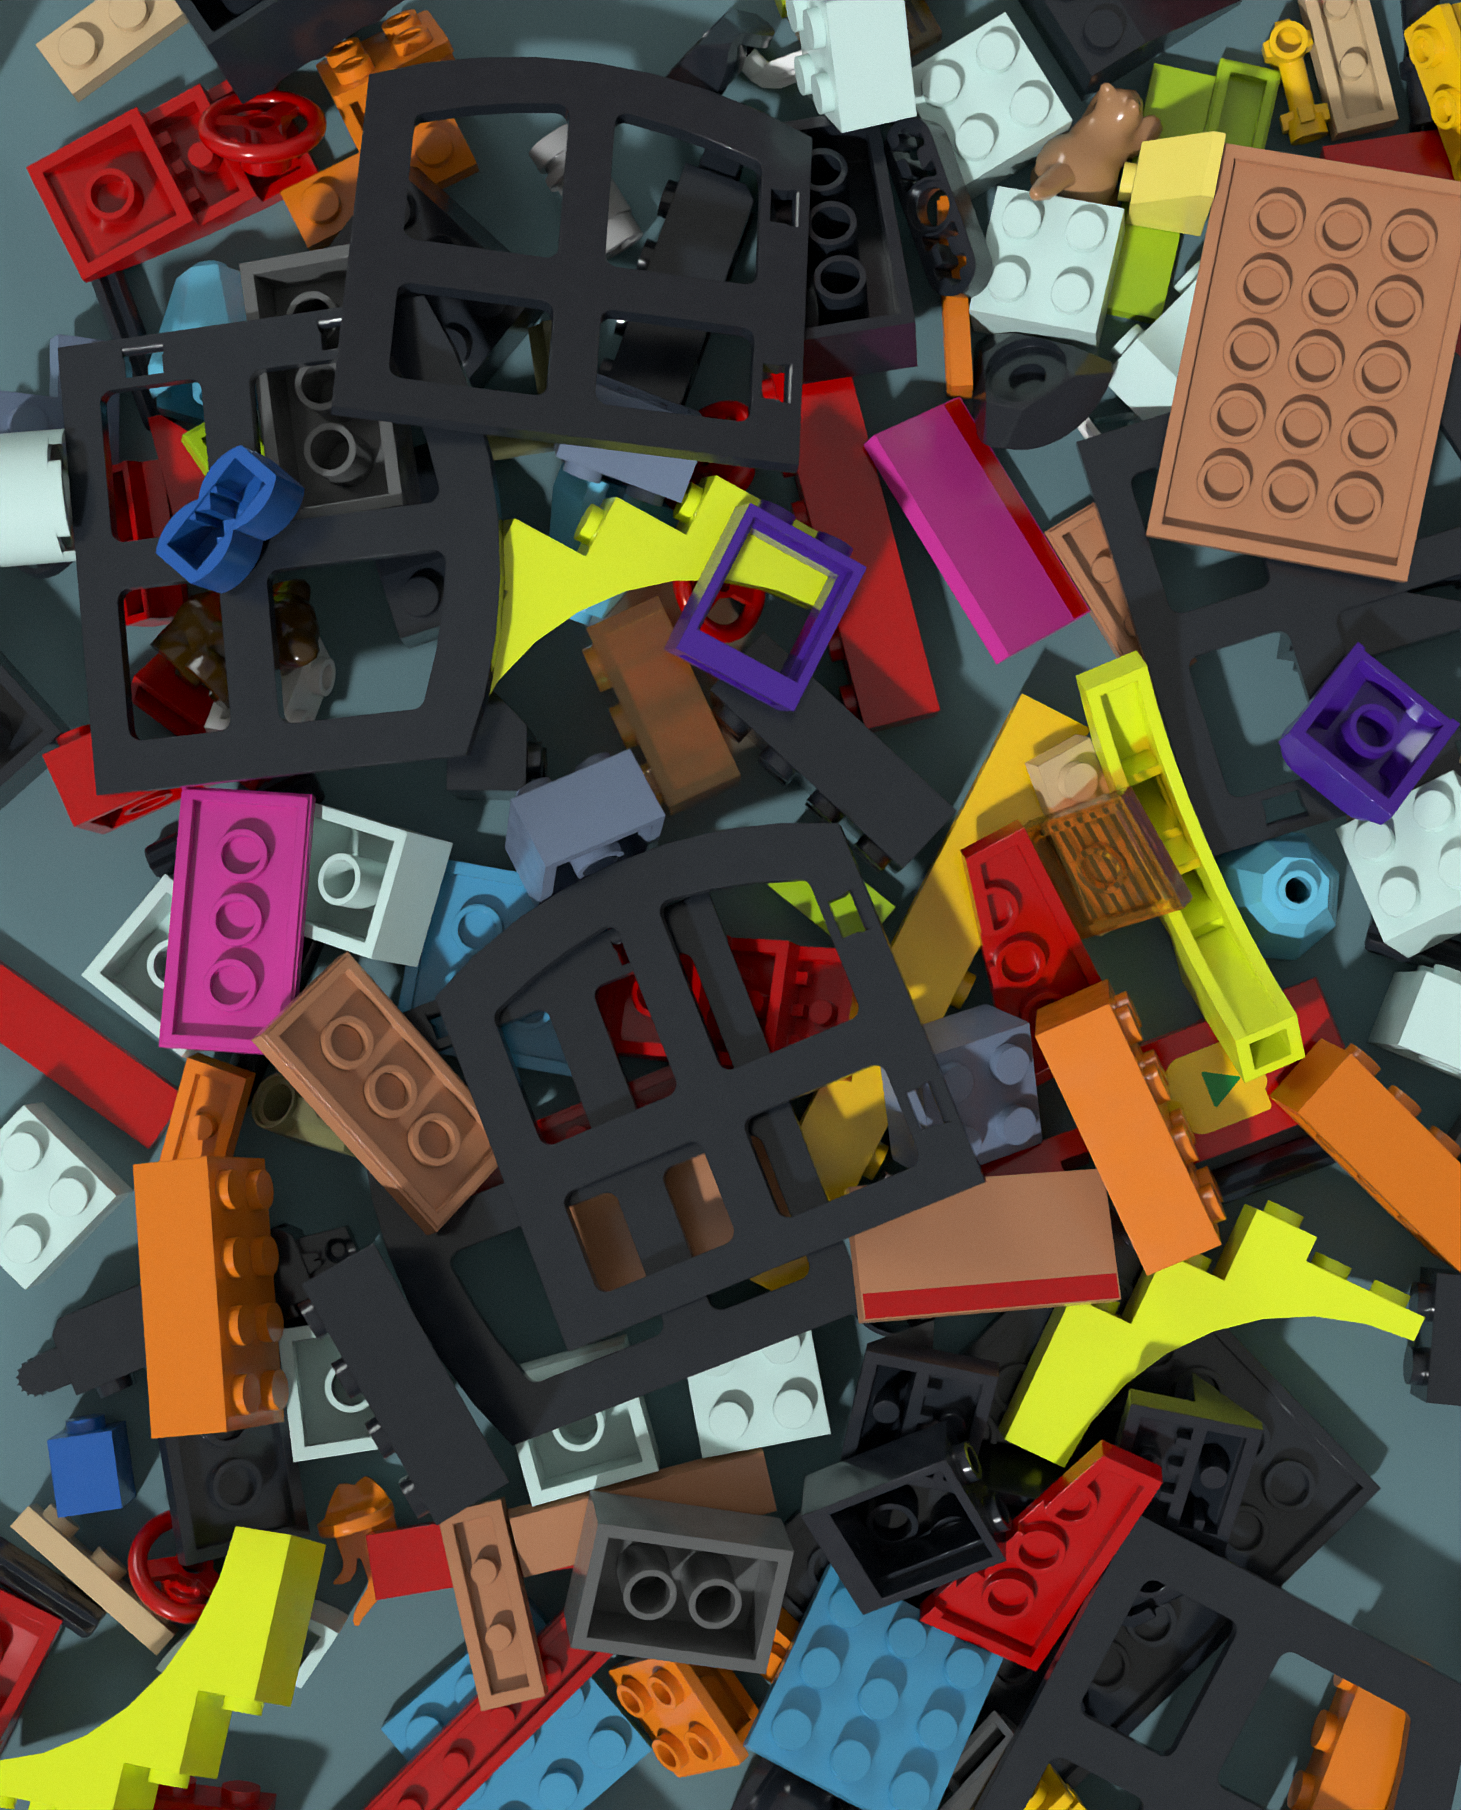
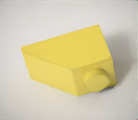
M1210 131L1143 141L1137 163L1124 162L1117 200L1129 202L1125 224L1201 236L1215 195L1226 133Z

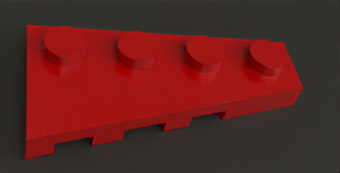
M1017 819L961 849L960 852L993 1004L995 1008L1029 1022L1037 1087L1054 1078L1035 1038L1037 1009L1099 983L1102 980L1025 828Z
M1101 1440L1012 1520V1529L1006 1531V1561L939 1586L920 1603L919 1621L1036 1672L1162 1485V1467Z

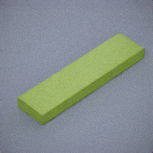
M1154 63L1144 100L1143 117L1155 115L1160 119L1163 130L1158 139L1204 132L1216 76ZM1138 156L1131 159V163H1137ZM1122 201L1120 208H1124L1126 222L1129 202ZM1125 224V234L1106 314L1153 324L1162 315L1180 233Z

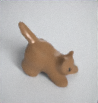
M1110 83L1102 84L1083 116L1075 123L1071 130L1049 140L1037 155L1036 166L1030 174V182L1032 184L1029 191L1030 198L1033 201H1044L1058 195L1059 197L1117 207L1118 190L1116 186L1120 169L1124 166V162H1128L1139 155L1143 141L1157 140L1163 130L1160 119L1155 115L1143 117V101L1136 90L1114 88Z

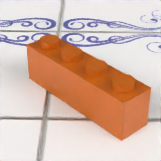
M1321 1038L1307 1053L1305 1058L1298 1063L1271 1093L1270 1097L1432 1256L1461 1273V1163L1456 1159L1461 1154V1148L1439 1128L1432 1125L1427 1130L1416 1119L1422 1111L1419 1105L1394 1085L1386 1089L1375 1078L1381 1068L1364 1051L1351 1043L1344 1050Z
M1416 1658L1417 1660L1433 1667L1430 1663ZM1334 1674L1333 1684L1337 1687L1329 1711L1321 1710L1314 1722L1310 1737V1744L1314 1747L1306 1771L1299 1770L1292 1780L1288 1792L1287 1805L1291 1810H1387L1399 1763L1405 1712Z

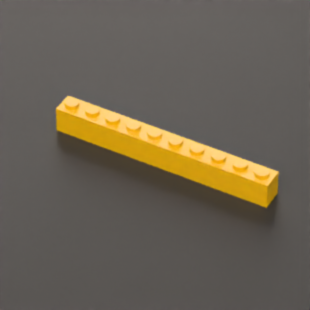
M1021 694L1015 700L890 944L922 1024L943 1018L949 1005L960 1009L977 976L967 971L978 948L981 949L960 850L1017 819L1025 828L1032 843L1036 835L1047 839L1049 834L1044 827L1047 822L1025 762L1076 734L1087 736L1089 733V727L1024 694ZM873 1066L854 1074L852 1082L837 1081L815 1090L799 1121L829 1201L844 1196V1190L848 1187L857 1186L862 1176L873 1180L888 1152L889 1146L880 1142L888 1126L880 1066ZM804 1256L752 1277L749 1280L772 1291L803 1279L809 1272V1262L807 1257Z

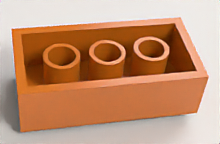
M1106 979L1037 1009L1035 1038L1148 1276L1222 1245L1218 1223L1226 1220L1227 1217L1221 1202H1224L1210 1168L1207 1165L1197 1170L1194 1164L1195 1161L1199 1160L1194 1146L1197 1142L1183 1110L1180 1107L1170 1112L1166 1102L1172 1100L1167 1088L1170 1084L1155 1050L1152 1049L1143 1053L1138 1042L1144 1040L1140 1030L1142 1023L1128 992L1124 991L1116 995L1109 979Z
M202 1156L134 1164L133 1176L151 1439L229 1432L284 1422V1408L288 1402L289 1387L287 1377L280 1369L279 1341L283 1335L284 1320L281 1308L275 1302L274 1274L278 1268L279 1254L276 1242L270 1235L269 1208L273 1203L274 1188L271 1176L265 1169V1158Z

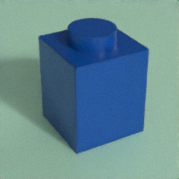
M104 1413L89 1414L66 1420V1430L60 1431L47 1440L58 1518L120 1509L126 1506L136 1497L126 1420L106 1423Z

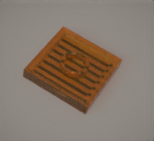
M1131 785L1029 820L1023 826L1081 940L1184 909L1193 898Z

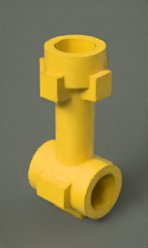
M1288 18L1275 22L1270 39L1263 42L1261 51L1264 63L1269 64L1274 70L1280 71L1290 112L1281 115L1279 122L1282 134L1288 133L1291 145L1296 146L1314 142L1327 136L1328 129L1326 123L1330 121L1331 117L1327 103L1314 104L1303 59L1304 55L1312 50L1313 40L1311 32L1306 30L1300 23L1291 21Z

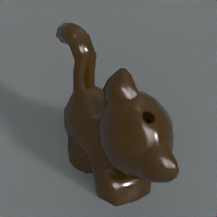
M305 579L285 580L273 585L281 677L290 674L296 668L308 665L317 658L320 652L318 643L320 636L319 624L314 607L309 603L311 588ZM210 590L192 595L179 607L172 622L157 635L150 645L176 667L175 675L183 683L192 689H197L204 683L209 688V698L224 710H228L230 705L220 593Z

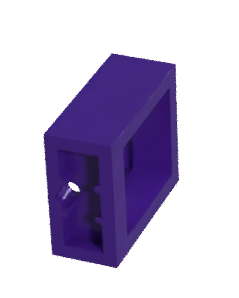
M760 499L757 506L747 503L735 507L664 650L778 711H794L867 567L850 558L854 549L844 541L821 531H818L815 538L792 526L796 517L791 512L775 503ZM749 533L828 576L780 673L700 630Z

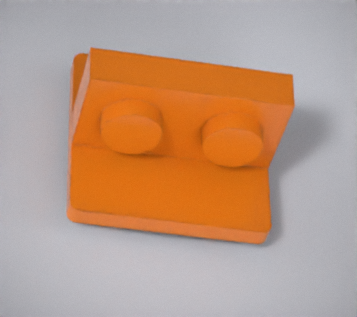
M414 9L397 13L382 24L383 31L361 42L357 37L339 42L325 56L326 59L316 65L359 152L361 150L369 74L427 62L455 60L452 54L454 50L448 37L428 10L418 14Z
M636 1657L619 1662L608 1671L610 1678L617 1687L616 1693L620 1703L627 1712L638 1718L653 1741L652 1748L655 1756L664 1767L674 1772L677 1777L681 1778L738 1766L749 1756L747 1750L743 1747V1743L759 1710L733 1670Z

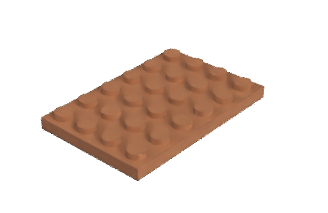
M1224 143L1146 537L1396 582H1407L1461 324V181Z

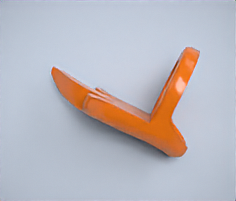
M368 1476L361 1478L355 1485L340 1483L331 1497L325 1518L317 1524L321 1538L336 1539L343 1559L342 1571L334 1580V1585L345 1584L351 1581L357 1571L358 1558L361 1559L364 1566L368 1585L354 1612L353 1622L355 1626L360 1625L363 1617L377 1602L366 1535L371 1531L397 1527L392 1500Z

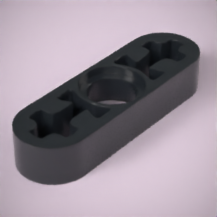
M915 117L899 120L887 133L884 142V152L891 178L928 282L937 293L943 296L959 298L977 296L986 288L990 281L993 267L992 258L949 137L944 128L934 121ZM915 137L924 139V145L917 150L919 161L910 159V152L914 151L917 147ZM927 171L937 172L936 176L929 177ZM942 189L949 200V212L946 219L935 227L928 219L927 204L930 197L936 191ZM947 239L949 245L939 244V241ZM957 256H964L967 264L960 269L961 279L952 278L951 273L959 265Z

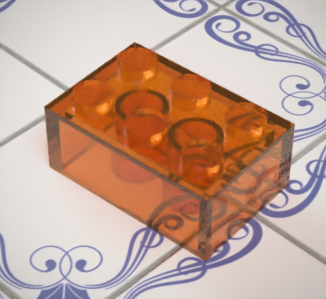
M655 596L586 628L592 645L582 649L585 660L600 692L610 688L613 689L619 704L609 708L612 719L627 750L639 745L646 761L645 764L639 767L659 804L665 803L670 815L673 816L739 786L741 774L690 664L664 650L673 627L659 596Z

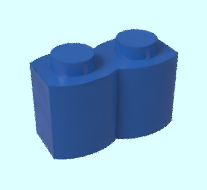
M243 445L236 446L223 454L212 465L202 482L198 499L182 507L166 524L160 535L156 554L190 584L221 594L240 584L252 571L260 556L263 541L277 535L291 522L302 503L305 488L270 458Z

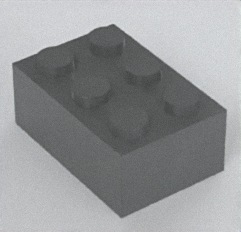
M590 1490L564 1608L570 1647L766 1674L794 1555V1550L782 1519Z

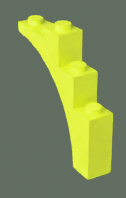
M717 475L701 478L698 485L692 482L689 483L682 502H677L673 511V518L679 520V523L675 529L618 497L603 499L600 507L592 503L583 514L574 533V539L581 542L577 551L515 518L504 520L505 585L501 636L490 694L502 676L536 641L579 611L625 591L671 581H698L735 507L747 503L757 506L760 499ZM796 519L792 525L813 538L818 533V531ZM749 533L724 583L761 590L801 608L812 609L828 576Z
M1135 650L1076 675L1092 743L1115 808L1165 895L1161 898L1158 896L1131 848L1141 881L1152 899L1149 903L1172 939L1182 982L1244 1083L1305 1058L1297 1014L1255 944L1227 888L1190 802L1157 706L1147 664L1138 651ZM1125 798L1177 889V893L1173 894L1120 799Z
M1269 1200L1263 1211L1244 1204L1213 1273L1207 1271L1212 1259L1201 1254L1148 1276L1143 1269L1122 1316L1116 1314L1120 1305L1118 1301L1054 1307L998 1430L1005 1440L1065 1468L1091 1422L1128 1382L1167 1353L1213 1331L1261 1319L1316 1316L1367 1324L1414 1341L1425 1317L1406 1309L1411 1296L1375 1279L1369 1291L1347 1281V1278L1352 1268L1321 1253L1315 1252L1311 1262H1307L1306 1260L1317 1237L1299 1229L1304 1218L1303 1216Z
M236 1526L220 1578L195 1628L165 1670L127 1708L89 1734L44 1753L0 1760V1808L15 1809L18 1798L30 1801L28 1810H153L159 1784L188 1789L190 1776L217 1779L232 1711L262 1716L264 1703L291 1707L326 1545L294 1535Z

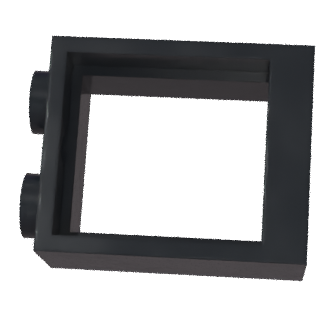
M947 1420L806 1475L804 1480L801 1518L862 1615L1006 1561V1531L1012 1529L1009 1509L998 1491L989 1492L982 1480V1469L974 1448L968 1441L959 1442ZM941 1471L969 1516V1519L881 1552L852 1505Z

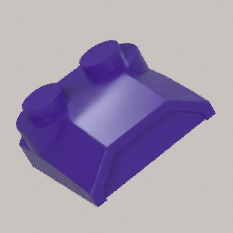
M1357 642L1298 717L1286 727L1278 743L1283 759L1290 769L1344 813L1358 820L1382 825L1393 817L1460 726V723L1454 718L1449 719L1364 650L1365 647Z

